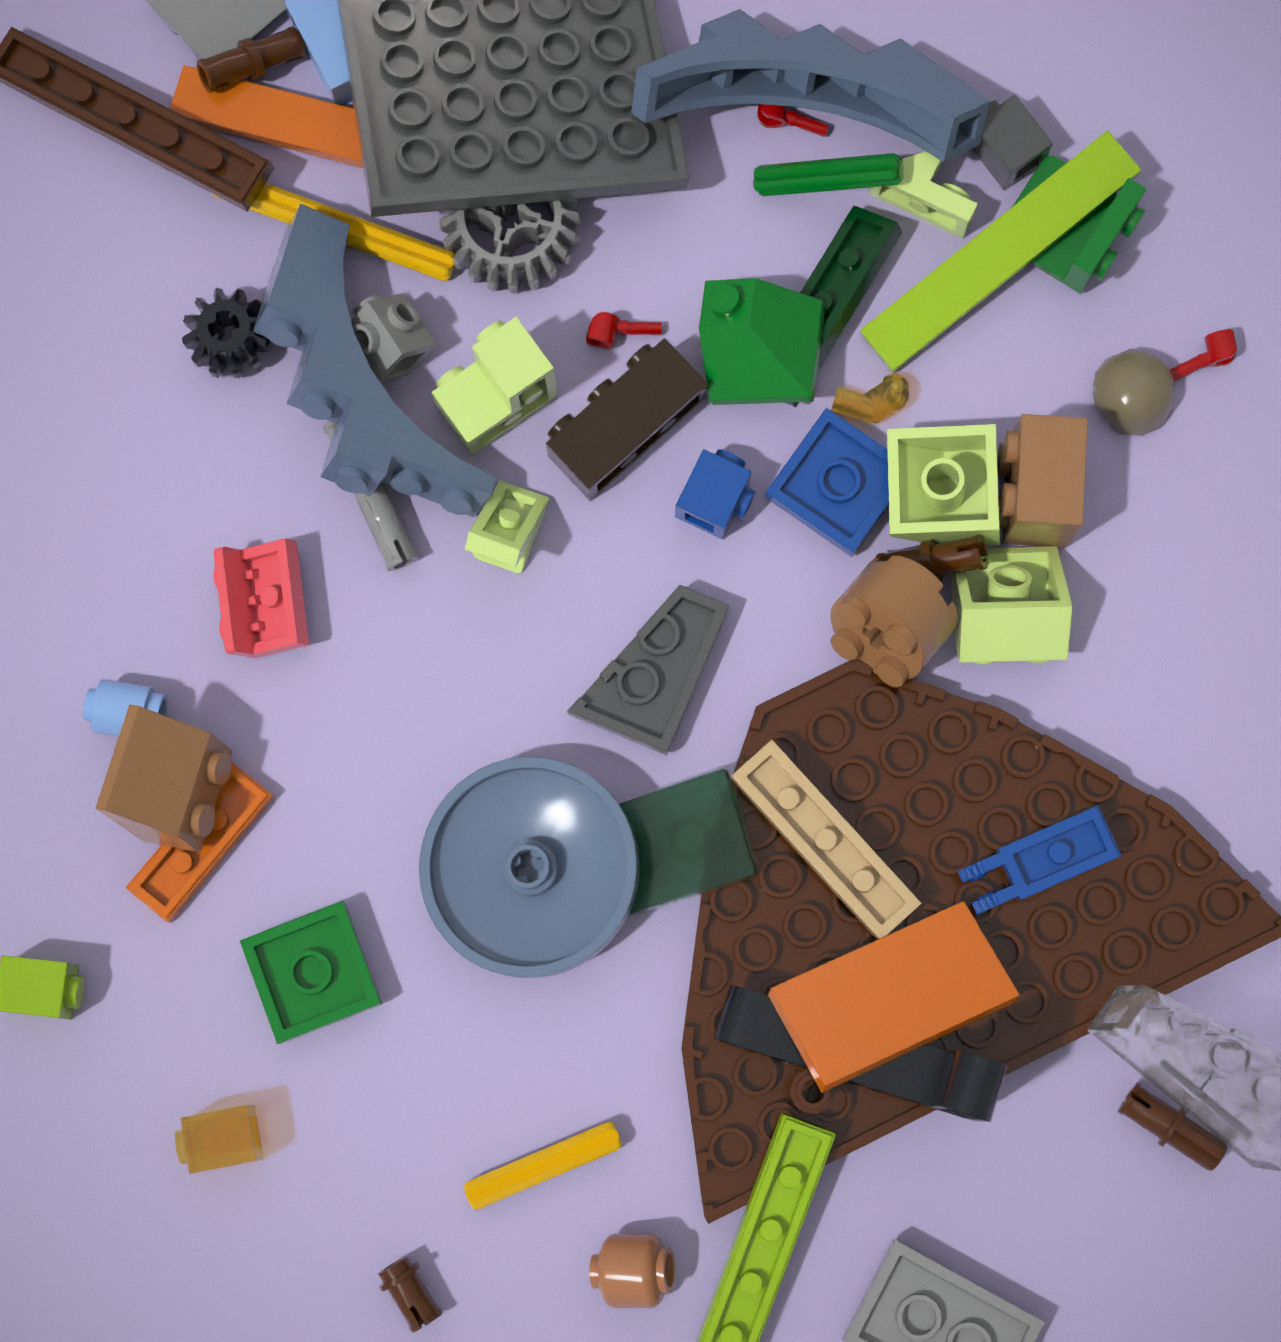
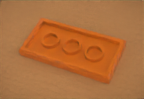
M964 901L776 985L770 989L768 994L821 1093L1015 1003L1020 996Z

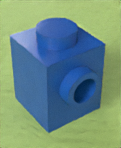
M703 449L675 505V518L723 540L734 516L743 520L756 494L755 490L748 488L752 471L744 468L746 462L725 450L718 449L714 454Z

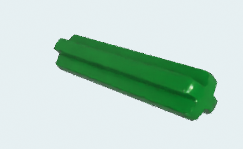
M887 153L759 165L754 169L753 187L761 196L898 185L903 180L904 164L897 154Z

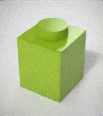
M1 955L0 1012L71 1020L73 1009L80 1008L84 994V977L78 976L79 965Z

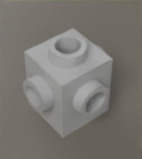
M404 293L381 298L379 294L372 295L361 301L353 309L355 316L351 322L354 333L370 368L380 382L409 375L438 345L422 322L417 310Z

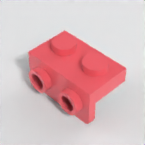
M284 538L242 550L225 546L214 549L215 568L213 579L218 590L221 613L219 630L226 653L259 658L310 646L297 541Z

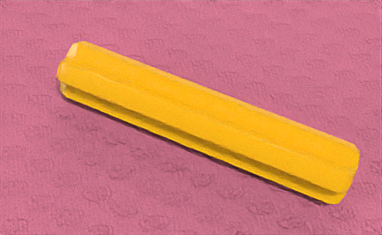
M613 1122L603 1123L467 1181L464 1184L466 1197L470 1206L474 1210H479L615 1152L622 1147V1141Z

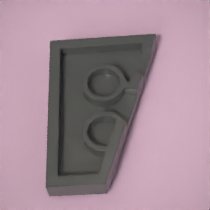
M679 585L642 626L637 635L617 658L612 660L600 673V677L567 710V714L667 756L730 605Z

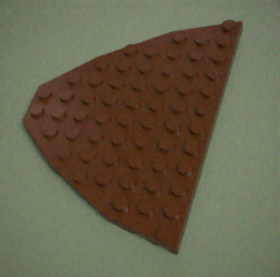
M850 660L757 705L734 773L769 741L773 740L922 903L889 934L964 901L1020 996L1015 1003L925 1044L927 1046L946 1052L954 1050L964 1051L1007 1065L1005 1075L1281 938V916L1260 896L1261 893L1247 879L1243 880L1219 856V852L1171 805L1152 794L1147 795L1119 779L1115 773L1048 735L1036 732L1019 722L1018 718L998 707L980 701L974 702L947 693V690L914 679L906 680L900 687H892L884 683L877 674L873 673V668L867 663ZM732 780L706 853L681 1047L703 1213L708 1224L747 1205L781 1112L828 1128L836 1133L825 1163L827 1165L936 1110L846 1081L835 1087L833 1102L827 1110L819 1114H808L799 1110L790 1097L792 1080L799 1072L806 1068L714 1039L730 985L768 995L772 987L877 940ZM1099 806L1121 853V857L1020 901L1014 898L985 912L976 914L972 903L977 901L978 897L991 891L998 892L1011 886L1002 866L988 872L985 877L973 882L967 881L962 883L957 871L995 855L996 850ZM815 1080L806 1082L802 1088V1096L805 1100H814L821 1092Z

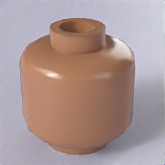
M654 1234L610 1235L603 1242L599 1254H593L589 1266L590 1282L594 1289H600L601 1295L608 1306L613 1308H654L663 1300L666 1293L673 1291L675 1283V1259L673 1252L669 1247L664 1248L661 1239Z

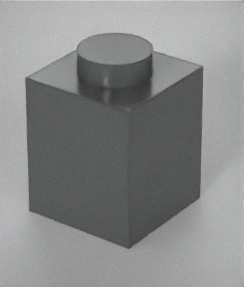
M1013 95L1002 104H999L997 100L990 102L980 145L972 148V150L1002 189L1006 190L1040 165L1041 161L1048 156L1053 142L1018 97Z

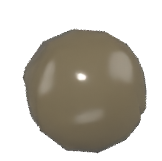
M1129 349L1108 357L1096 371L1093 382L1095 407L1108 419L1115 432L1143 436L1161 428L1172 413L1174 380L1168 367L1156 355Z

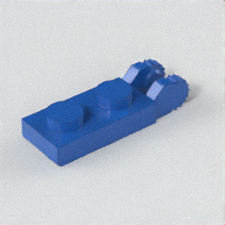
M1096 806L996 850L995 855L957 872L962 883L976 881L985 877L988 872L1001 866L1003 867L1011 886L998 892L991 891L978 897L977 901L973 902L972 905L976 914H980L1014 898L1020 901L1117 859L1121 857V853L1099 806Z

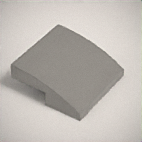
M146 0L170 30L181 37L198 59H205L236 48L238 41L245 38L252 39L286 10L284 3L286 0Z

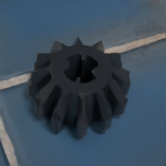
M216 287L213 294L215 302L208 304L205 299L196 297L195 305L201 314L184 315L183 322L192 331L184 335L182 341L187 349L194 350L191 359L197 367L209 364L210 374L213 377L219 378L228 366L233 377L240 379L243 372L241 364L247 362L252 368L259 369L261 362L255 352H270L272 349V344L268 338L253 332L262 303L258 299L247 303L245 292L239 288L227 300L223 290ZM233 326L235 329L231 331L232 339L222 341L221 338L225 335L224 328Z

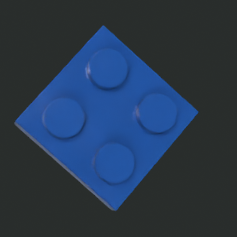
M825 408L769 486L764 497L852 557L889 506L888 449L828 408Z

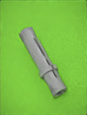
M331 421L327 422L323 426V429L325 433L328 434L330 441L332 440V436L336 426V423H333ZM381 481L371 496L354 493L386 563L387 571L398 570L400 563L405 567L415 562L419 556L414 551L384 482Z

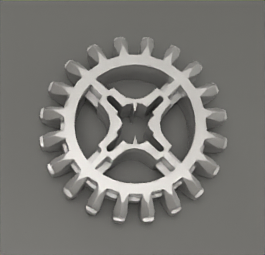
M578 199L545 201L554 216L553 222L542 220L540 213H536L527 207L528 203L446 210L444 212L448 215L439 220L440 230L449 234L443 239L444 248L447 251L456 252L453 257V264L456 269L469 267L468 277L473 283L480 281L487 274L488 289L493 292L499 287L501 280H507L509 292L515 294L519 289L518 280L527 279L528 286L536 290L539 287L537 274L542 272L547 278L554 280L557 276V269L553 261L568 265L571 261V253L566 247L579 245V233L573 230L582 224L581 213L573 210L578 205ZM517 206L520 225L514 222L515 227L507 229L504 239L501 220L504 219L507 222L508 216H514ZM469 222L479 224L482 231H486L494 236L495 248L493 254L481 248L472 239L468 232ZM522 245H539L526 254L513 256L515 250Z

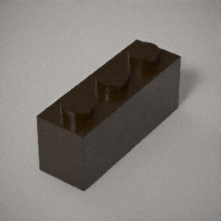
M665 338L655 347H652L650 344L641 347L628 360L626 366L629 370L615 382L609 378L599 384L588 396L587 401L590 404L576 417L571 413L565 415L553 425L547 434L550 438L546 442L548 457L589 501L593 500L707 398L708 383Z

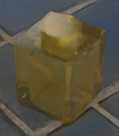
M244 1105L180 1118L182 1130L175 1131V1145L179 1162L181 1164L188 1163L189 1174L264 1160L255 1105Z

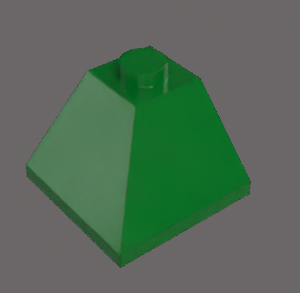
M757 278L705 281L699 334L706 381L708 383L709 401L712 405L814 402L826 306L823 300Z

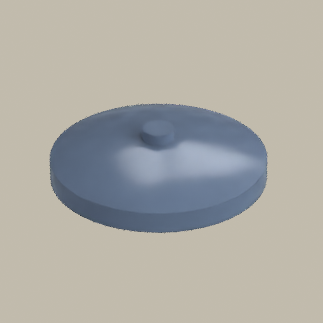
M517 757L505 759L480 768L467 776L445 796L437 807L425 831L419 859L421 892L429 916L436 929L455 951L470 962L491 972L520 978L553 976L579 967L592 959L614 939L622 928L631 911L638 889V845L631 823L622 806L601 783L586 772L565 762L550 758Z

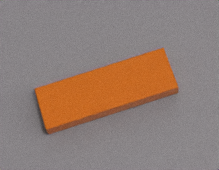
M232 763L230 776L227 782L221 786L215 805L214 827L211 833L205 837L201 853L160 845L125 888L166 922L171 923L273 800L274 796Z

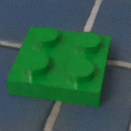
M344 901L240 940L277 1044L288 1042L383 1004Z

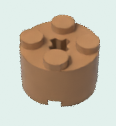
M892 555L887 561H879L878 557L873 559L833 604L830 620L835 634L831 637V645L841 657L847 660H858L867 663L873 668L872 672L877 674L884 683L892 687H900L906 680L912 679L920 673L954 632L958 623L957 608L953 601L947 606L939 594L944 585L922 565L902 556Z

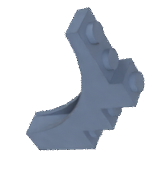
M738 9L702 24L698 43L638 67L631 113L642 122L648 123L678 112L719 105L765 104L800 107L837 114L878 127L915 144L937 159L945 162L980 145L991 101L901 38L863 54L821 24L781 39L744 11Z
M300 204L285 231L253 332L268 337L276 345L292 347L302 351L286 404L301 409L304 414L311 418L336 423L320 477L336 483L344 491L362 493L367 496H371L382 481L390 484L400 493L418 495L441 504L448 512L459 515L466 514L474 518L492 496L497 477L459 459L426 435L395 404L370 368L353 330L345 298L343 261L350 224Z

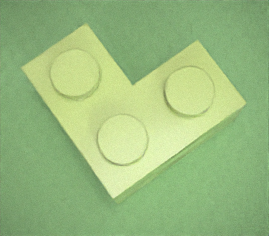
M517 316L506 324L503 321H497L486 327L477 336L476 341L478 343L472 346L475 362L466 369L462 366H457L446 372L437 381L436 385L438 388L431 392L436 407L471 456L558 397L554 367Z

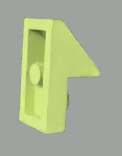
M926 151L902 159L904 164L903 180L898 185L870 188V195L962 239L978 203L970 200V196L963 189L948 183L940 186L933 182L943 162Z
M500 480L492 496L470 529L464 550L473 552V557L514 573H521L527 562L550 497Z

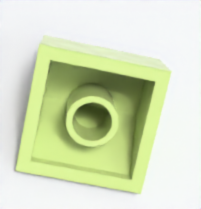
M996 424L887 429L890 537L917 542L934 539L937 543H944L980 534L985 539L986 545H1000Z
M1057 546L987 548L988 556H981L982 559L987 558L989 560L987 569H976L951 574L952 601L958 612V623L953 633L959 663L991 664L993 662L1007 661L1044 663L1049 660H1068L1072 602Z

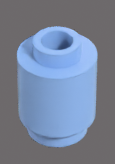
M101 679L96 689L90 688L87 691L83 717L84 720L91 721V728L94 733L119 736L129 704L141 706L167 716L168 699L166 694L156 693L155 688L151 686Z

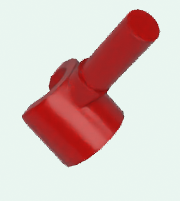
M758 104L757 117L760 124L766 128H780L788 125L823 137L827 133L829 124L798 114L795 111H789L787 106Z
M600 312L592 318L589 324L586 343L598 348L611 349L614 346L616 334L661 335L662 323L629 322L628 320H620L618 316L612 313Z
M1225 329L1206 335L1204 339L1207 352L1198 354L1196 357L1169 369L1173 380L1176 381L1210 365L1212 367H1220L1230 364L1234 360L1237 351L1233 330Z

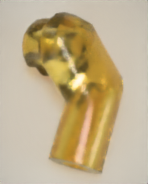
M888 374L883 377V382L865 394L838 386L831 411L868 423H880L903 409L909 400L908 381L900 374Z

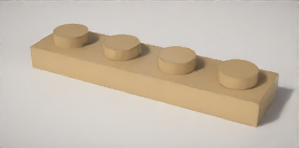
M773 740L769 741L731 776L730 779L877 940L888 935L922 904Z

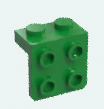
M1055 156L1045 157L1013 206L1066 163ZM1128 177L1118 194L1112 196L1030 264L1081 294L1092 276L1101 281L1118 255L1117 252L1110 248L1121 233L1129 238L1143 217L1146 210L1139 207L1138 204L1147 188Z

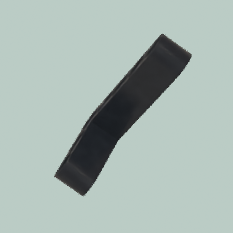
M730 985L714 1039L808 1069L769 996ZM923 1045L847 1082L972 1121L991 1122L1007 1065L964 1051L954 1050L946 1052Z

